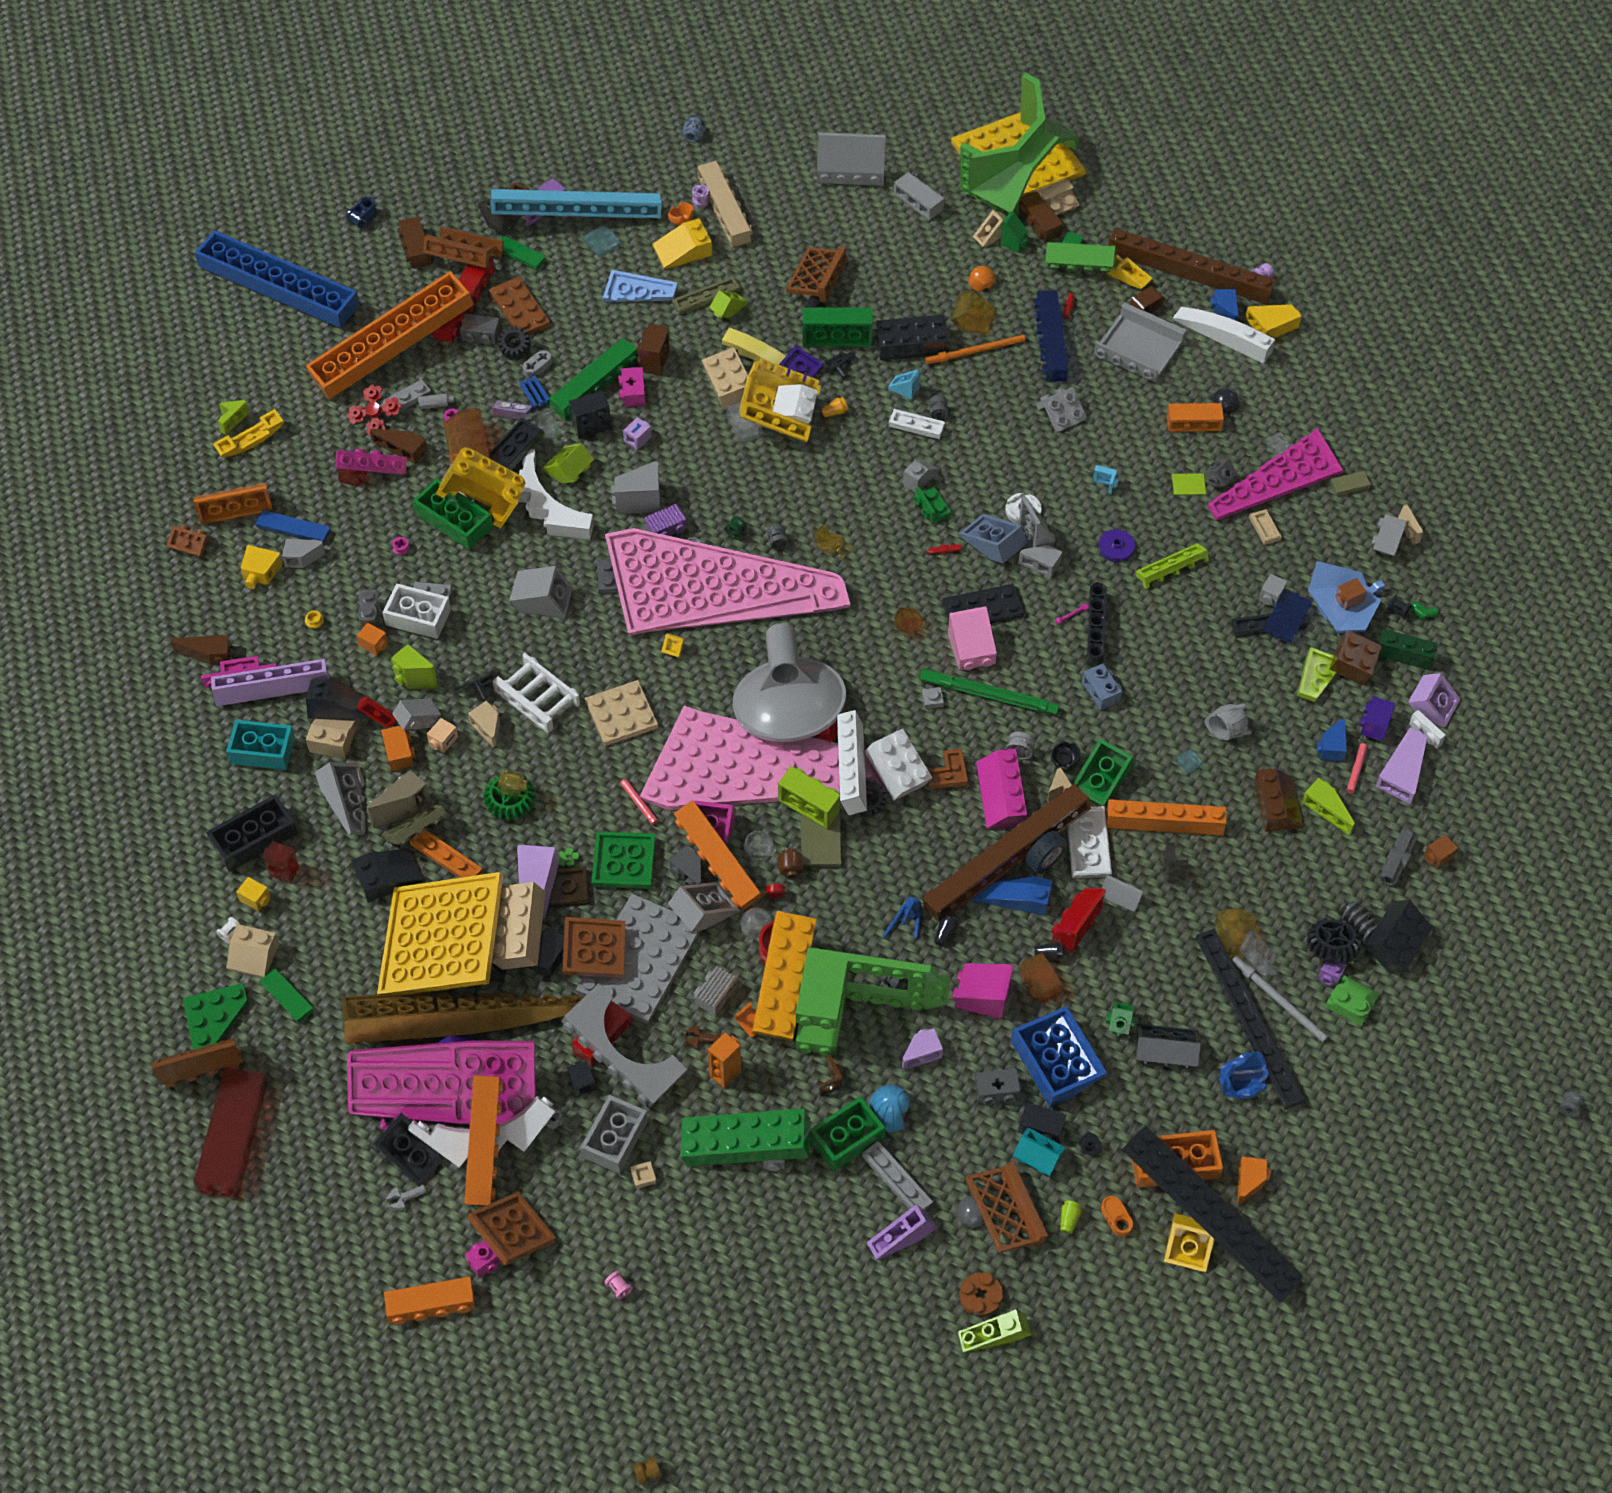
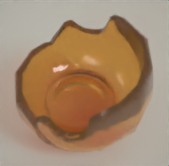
M900 607L894 617L895 628L904 635L915 634L922 626V617L913 607Z

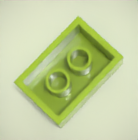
M790 766L778 783V801L825 829H828L840 812V794L832 787H826L817 778L809 777L800 768Z

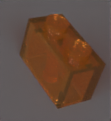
M1043 953L1021 962L1019 975L1023 982H1027L1032 997L1037 998L1039 1003H1043L1061 994L1063 984Z

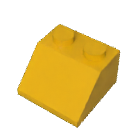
M1174 1213L1164 1262L1206 1272L1214 1238L1192 1217Z

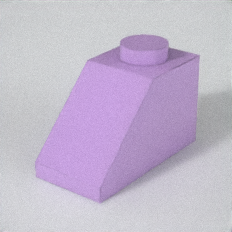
M934 1028L929 1030L922 1029L914 1035L903 1056V1070L942 1058L943 1048Z

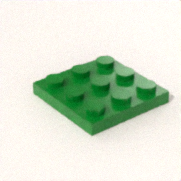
M597 831L592 886L651 889L655 834Z

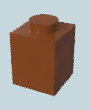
M1355 578L1338 586L1335 598L1337 603L1347 610L1363 603L1367 591L1360 581Z
M1444 834L1427 846L1424 857L1430 865L1439 869L1455 857L1458 847Z

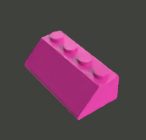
M1016 749L996 750L976 763L987 830L1016 828L1020 822H1024L1027 818Z

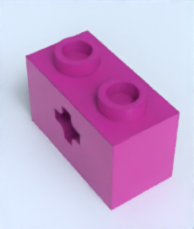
M622 368V376L618 377L619 387L623 386V389L619 391L620 400H624V407L645 406L643 368Z

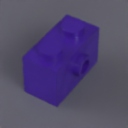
M1373 696L1371 703H1366L1363 712L1367 716H1362L1359 725L1363 727L1361 735L1383 741L1395 703Z

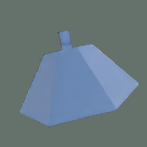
M1317 561L1308 592L1317 603L1320 613L1326 621L1329 620L1337 633H1346L1347 630L1353 633L1365 632L1381 603V599L1375 595L1383 593L1382 588L1385 587V584L1382 580H1379L1371 587H1368L1362 572ZM1357 578L1367 591L1365 601L1345 610L1336 601L1337 588Z

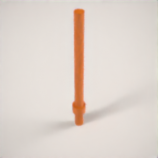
M1020 335L948 353L945 351L940 352L938 355L925 358V362L927 365L936 362L944 363L949 359L1025 342V336Z

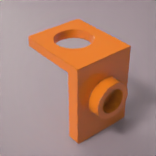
M752 1002L748 1003L733 1017L750 1038L756 1035L752 1033L756 1013L751 1007Z

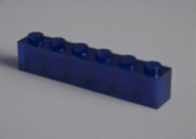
M1037 291L1036 298H1033V308L1037 310L1035 311V322H1038L1036 331L1037 335H1040L1038 347L1042 348V351H1040V361L1044 363L1042 364V375H1045L1046 382L1067 381L1068 364L1058 291Z

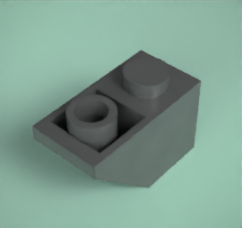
M685 846L670 860V872L674 877L682 879L685 885L701 884V858L688 846Z

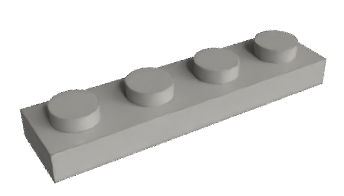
M879 1141L862 1153L865 1161L909 1210L916 1204L925 1210L933 1205V1201Z

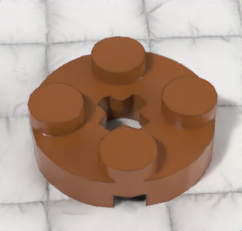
M975 1273L968 1276L962 1282L959 1299L966 1312L978 1315V1317H987L998 1310L1002 1302L1003 1291L1000 1283L990 1273ZM977 1291L986 1292L985 1299L976 1297Z

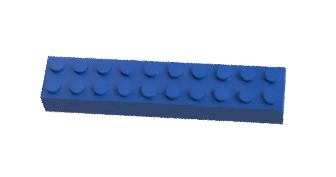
M214 230L195 251L198 267L339 328L346 323L360 306L357 291Z

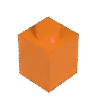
M369 623L356 635L359 647L376 656L387 647L386 632Z

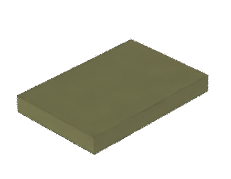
M838 813L828 829L801 814V854L804 868L841 867L840 813Z

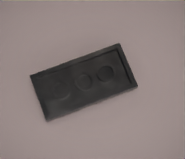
M1014 584L942 598V604L948 621L950 613L985 606L990 624L1024 616Z

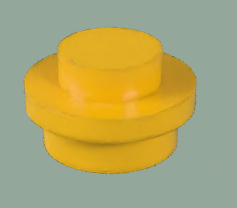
M310 611L305 617L307 627L312 629L319 628L324 622L323 615L318 611Z

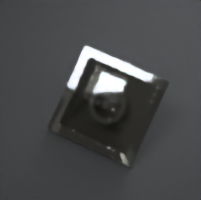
M491 199L478 202V207L488 227L494 229L499 234L512 230L522 216L492 214Z

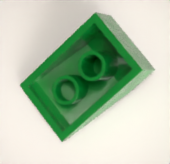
M1100 738L1073 784L1083 791L1090 800L1105 806L1126 780L1137 760Z

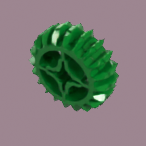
M511 771L509 775H505L502 772L501 777L495 775V781L489 780V785L485 786L483 798L487 811L492 813L494 818L499 816L501 821L504 818L508 822L511 818L517 821L518 816L524 818L525 812L530 813V807H534L536 794L532 782L527 780L525 775L520 777L518 772L515 775ZM517 788L523 791L525 795L518 792ZM495 798L499 799V801L502 802V805L496 802Z

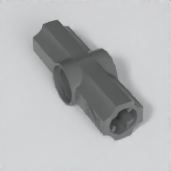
M1401 830L1380 876L1383 884L1395 886L1398 882L1402 870L1405 869L1411 855L1410 852L1417 838L1412 831Z

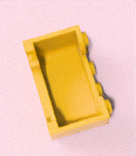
M464 447L445 473L436 494L445 498L449 493L456 496L458 491L477 500L490 507L488 512L494 517L493 525L501 529L519 502L525 487V480L519 474L471 448Z

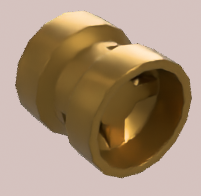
M654 1456L647 1458L646 1462L633 1463L639 1485L646 1484L650 1479L657 1480L661 1478Z

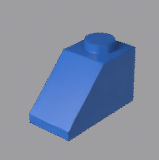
M1215 289L1214 296L1210 298V307H1213L1214 313L1237 321L1238 307L1235 289Z
M1340 719L1324 732L1321 741L1317 742V753H1320V760L1344 761L1347 752L1345 719Z

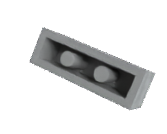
M909 172L894 182V195L929 221L943 211L944 198Z

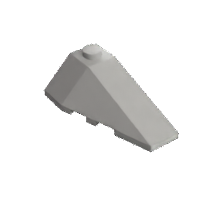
M329 762L315 772L320 790L348 835L365 834V813L362 810V803L365 802L364 796H362L364 779L359 763Z

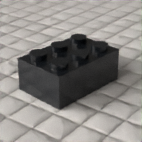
M1411 900L1393 901L1365 946L1387 972H1405L1433 927Z

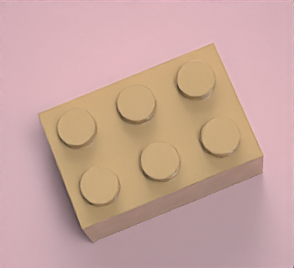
M733 347L702 359L706 376L722 409L724 410L741 403L748 374L735 348Z

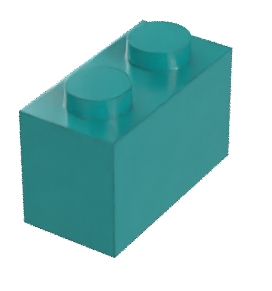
M1028 1127L1021 1136L1013 1156L1018 1158L1020 1162L1036 1168L1040 1173L1050 1176L1056 1169L1065 1147Z

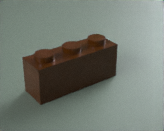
M1037 191L1021 197L1019 213L1024 216L1028 225L1032 226L1036 235L1044 243L1062 235L1063 223Z
M419 216L399 220L400 228H397L399 238H403L401 240L402 248L407 251L404 252L406 261L410 262L412 268L432 264L430 254L423 253L425 235Z

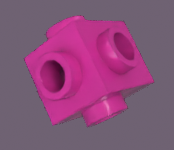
M485 1240L474 1244L470 1251L465 1254L468 1265L478 1278L486 1273L493 1272L498 1267V1264H500L498 1256Z

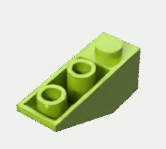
M1018 1310L958 1331L964 1353L1015 1342L1031 1336L1027 1317Z

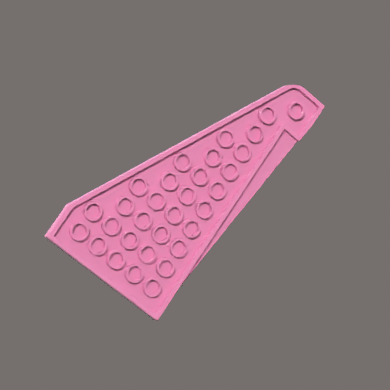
M636 528L605 534L629 636L661 630L827 612L850 607L844 580L833 572Z
M684 706L639 797L646 803L666 810L681 809L691 800L727 805L777 802L778 783L790 766L802 769L809 777L817 778L823 785L828 788H834L840 794L838 743H830L813 737L791 742L769 741L750 734L736 719ZM864 752L866 780L877 781L876 783H880L888 792ZM866 791V794H875L872 791Z

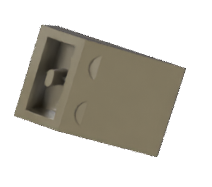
M410 770L406 774L401 775L392 786L387 787L380 796L372 799L366 807L371 826L376 828L407 819L431 803L426 783Z

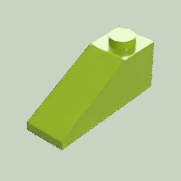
M1318 778L1305 792L1302 803L1350 836L1355 822L1336 790L1328 782Z

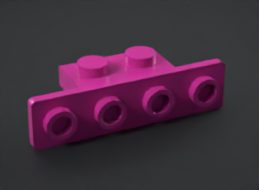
M355 449V452L336 451V468L400 475L406 474L407 457L383 455V451L372 450V453H366L365 449Z
M258 656L220 662L221 672L202 675L201 680L205 688H212L211 677L276 667L277 664L260 666Z

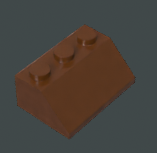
M1277 768L1257 770L1254 786L1265 832L1303 828L1304 825L1292 776Z

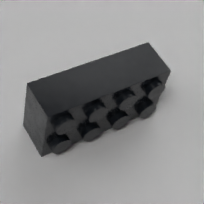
M945 314L876 320L875 335L880 361L935 356L940 352H949L950 340Z
M275 794L206 833L211 846L228 872L297 835L298 831L294 820Z

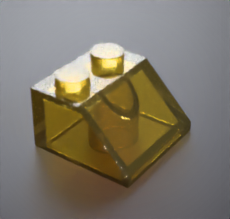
M971 288L957 296L951 321L962 331L988 335L995 308L974 288Z
M1239 908L1217 912L1214 924L1229 957L1265 950L1253 913Z

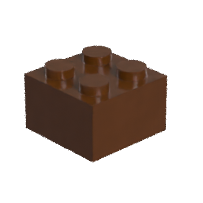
M649 323L647 329L643 330L642 342H639L637 346V353H639L638 364L643 368L644 373L661 376L670 352L669 327Z
M1347 630L1338 642L1329 670L1364 685L1373 674L1382 646Z

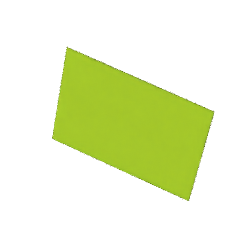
M1204 473L1172 474L1174 495L1206 494Z

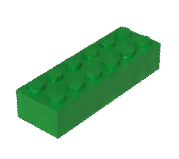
M805 1108L682 1118L680 1157L687 1167L809 1158L810 1117Z

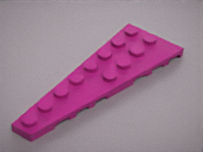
M1317 428L1308 436L1301 438L1295 445L1288 447V450L1280 455L1278 454L1262 465L1259 470L1248 475L1246 479L1235 484L1226 493H1222L1209 502L1207 507L1217 521L1339 475L1343 469Z

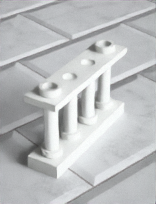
M524 653L522 655L524 666L508 680L503 681L500 677H496L493 680L494 691L546 733H550L553 730L552 718L570 702L577 708L580 706L579 693L574 688H569L542 667L534 657ZM529 671L537 676L521 691H516L512 688ZM544 681L550 686L534 702L526 699V696L541 682ZM555 692L564 697L548 712H543L539 709Z

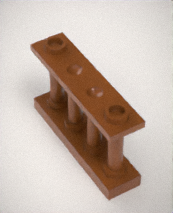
M441 226L439 237L424 236L423 253L486 268L489 264V255L502 258L504 241Z

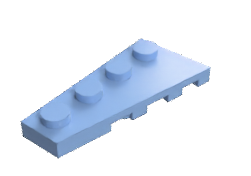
M611 270L603 295V302L672 301L676 295L678 282Z

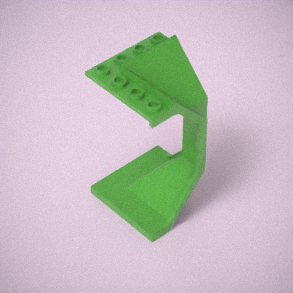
M1027 73L1022 76L1021 122L1030 126V128L1013 146L989 151H980L965 142L960 146V191L972 196L979 202L985 203L992 209L998 210L1005 216H1008L1011 211L1017 217L1019 216V202L1032 173L1058 143H1062L1074 150L1079 146V135L1045 117L1040 81Z

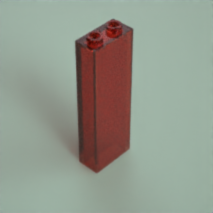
M224 1068L194 1179V1185L199 1193L204 1195L215 1193L228 1198L239 1196L268 1085L265 1073Z

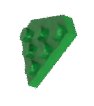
M244 983L183 998L192 1048L197 1049L218 1043L225 1032L227 1033L230 1030L238 1014L248 1005Z

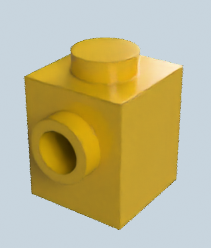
M249 877L236 891L240 902L258 912L269 903L271 897L268 887Z

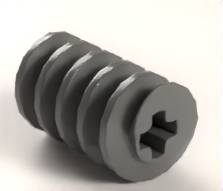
M1360 900L1347 903L1339 910L1338 914L1342 916L1344 921H1349L1350 925H1355V928L1360 930L1362 943L1366 944L1377 925H1373L1376 919L1368 920L1371 913L1363 914L1366 907L1358 908L1361 904Z

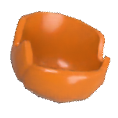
M685 202L679 203L677 208L672 206L670 212H668L669 220L677 226L692 221L694 217L693 205Z
M978 266L972 270L968 282L972 289L982 292L985 288L991 289L996 281V276L991 268Z

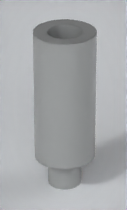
M446 393L418 397L419 408L421 410L448 406V403H454V397L447 396Z

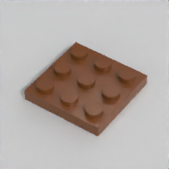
M565 917L562 974L623 978L625 921Z
M519 1192L470 1212L467 1217L504 1265L551 1245L556 1239Z

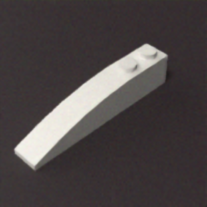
M1181 307L1173 317L1174 321L1263 364L1272 353L1274 338L1233 319L1187 307Z

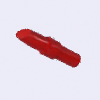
M1071 292L1065 302L1062 316L1064 319H1069L1073 309L1075 296Z
M961 544L930 547L926 554H947L948 552L961 551Z

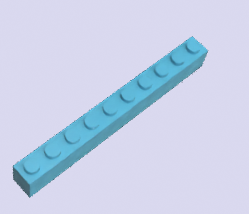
M491 189L492 214L629 218L661 217L662 203L660 194Z

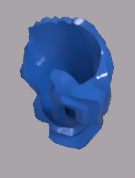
M1246 1052L1224 1064L1219 1076L1223 1094L1227 1097L1246 1099L1253 1098L1260 1092L1265 1091L1267 1088L1266 1084H1260L1269 1075L1264 1056L1260 1052Z

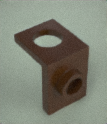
M831 1055L827 1056V1066L834 1079L819 1084L820 1096L842 1087L843 1071L839 1064H835Z

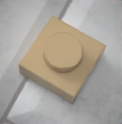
M651 1161L630 1167L636 1189L656 1184Z

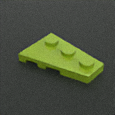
M1310 647L1297 696L1313 702L1317 700L1336 674V672L1329 670L1334 655Z

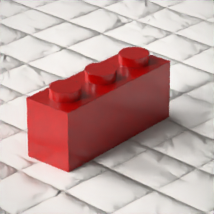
M611 1001L605 1010L604 1028L610 1043L613 1045L632 1024L630 1013ZM576 1036L572 1042L573 1053L593 1067L597 1062L593 1052L588 1047L584 1048L578 1042L579 1038Z

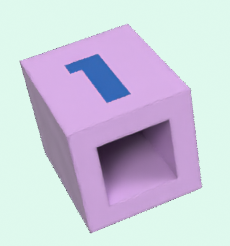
M638 417L623 430L624 442L637 450L652 437L649 423L642 421Z

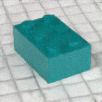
M235 720L226 751L230 764L287 770L295 742L293 728L291 725Z

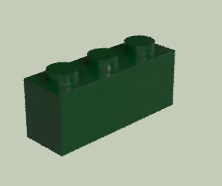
M1383 629L1378 642L1382 646L1378 657L1431 670L1438 643Z

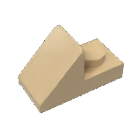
M1406 504L1403 506L1398 518L1407 521L1404 531L1407 538H1410L1414 545L1420 543L1423 530Z
M1061 768L1056 771L1049 790L1048 801L1056 798L1064 789L1072 786Z

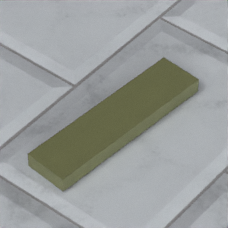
M733 276L672 300V305L678 314L682 315L711 304L719 290L740 293L741 287Z

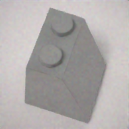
M658 461L615 477V485H611L612 504L613 507H616L617 514L655 513L660 511Z
M556 566L517 571L510 595V602L518 612L564 618L566 617L573 587Z

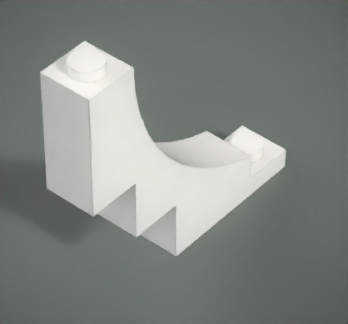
M537 1096L523 1111L500 1123V1134L495 1136V1145H499L498 1151L507 1140L522 1151H525L554 1114L553 1103L546 1097L541 1099ZM413 1120L409 1125V1131L460 1168L468 1157L469 1129L447 1127L437 1123L433 1130L429 1132L430 1128L422 1121L417 1123Z

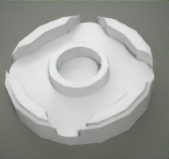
M1024 493L1012 495L1005 507L1008 519L1015 524H1019L1021 499L1023 496H1026L1041 515V503L1035 496L1031 494L1024 495Z

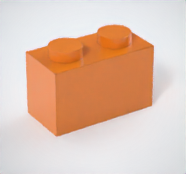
M401 726L381 730L391 771L414 766L412 760L416 758L414 748H409L408 744L412 742L410 732H405Z

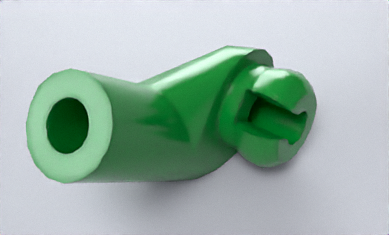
M1419 602L1411 603V611L1420 619L1438 616V609L1436 607L1427 609Z

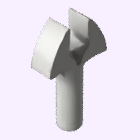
M424 1185L402 1193L398 1192L396 1187L389 1193L386 1201L388 1203L398 1199L397 1203L389 1205L390 1210L405 1211L406 1201L426 1193L427 1190Z

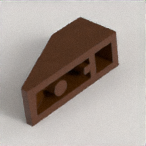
M384 429L370 430L373 443L398 456L407 457V461L416 464L428 451L426 439L413 432Z
M228 635L171 638L174 652L210 665H220L222 661L231 660V643Z

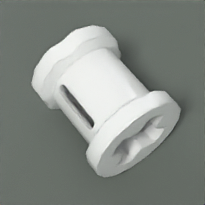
M229 917L228 922L221 929H217L216 933L223 941L229 944L237 924L240 925V923L234 918Z

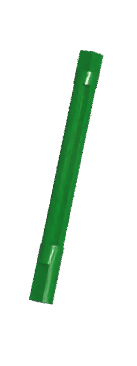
M922 668L919 681L1043 713L1057 714L1059 705L1049 703V700Z

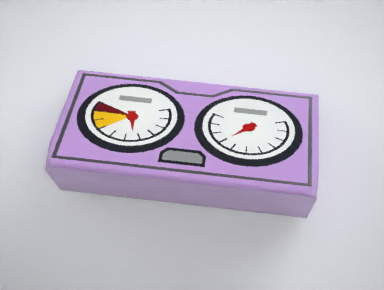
M497 401L492 409L494 416L518 420L524 418L528 421L532 406Z

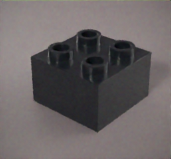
M603 391L569 401L571 424L578 439L612 429L610 406Z

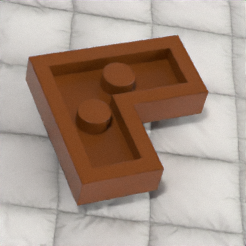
M962 749L943 751L945 767L927 769L932 776V779L928 782L929 789L968 785Z

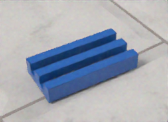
M532 376L531 380L527 378L526 382H523V380L519 381L520 387L534 410L550 404L549 397L536 376ZM533 384H535L536 388L538 389L539 393H540L541 396L543 397L544 401H543V400L541 399V397L539 396V394H538V392L536 391V389H535V387L533 386ZM526 386L530 387L531 391L533 392L534 396L539 402L538 404H536L535 400L533 399L532 395L530 394Z

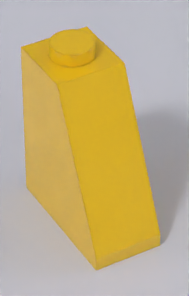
M1292 304L1250 306L1247 308L1245 320L1253 329L1276 338L1299 328L1301 314Z

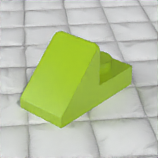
M239 400L219 403L222 413L218 420L220 432L227 435L250 413L247 401Z

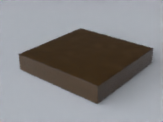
M587 868L557 869L549 899L550 908L589 904Z

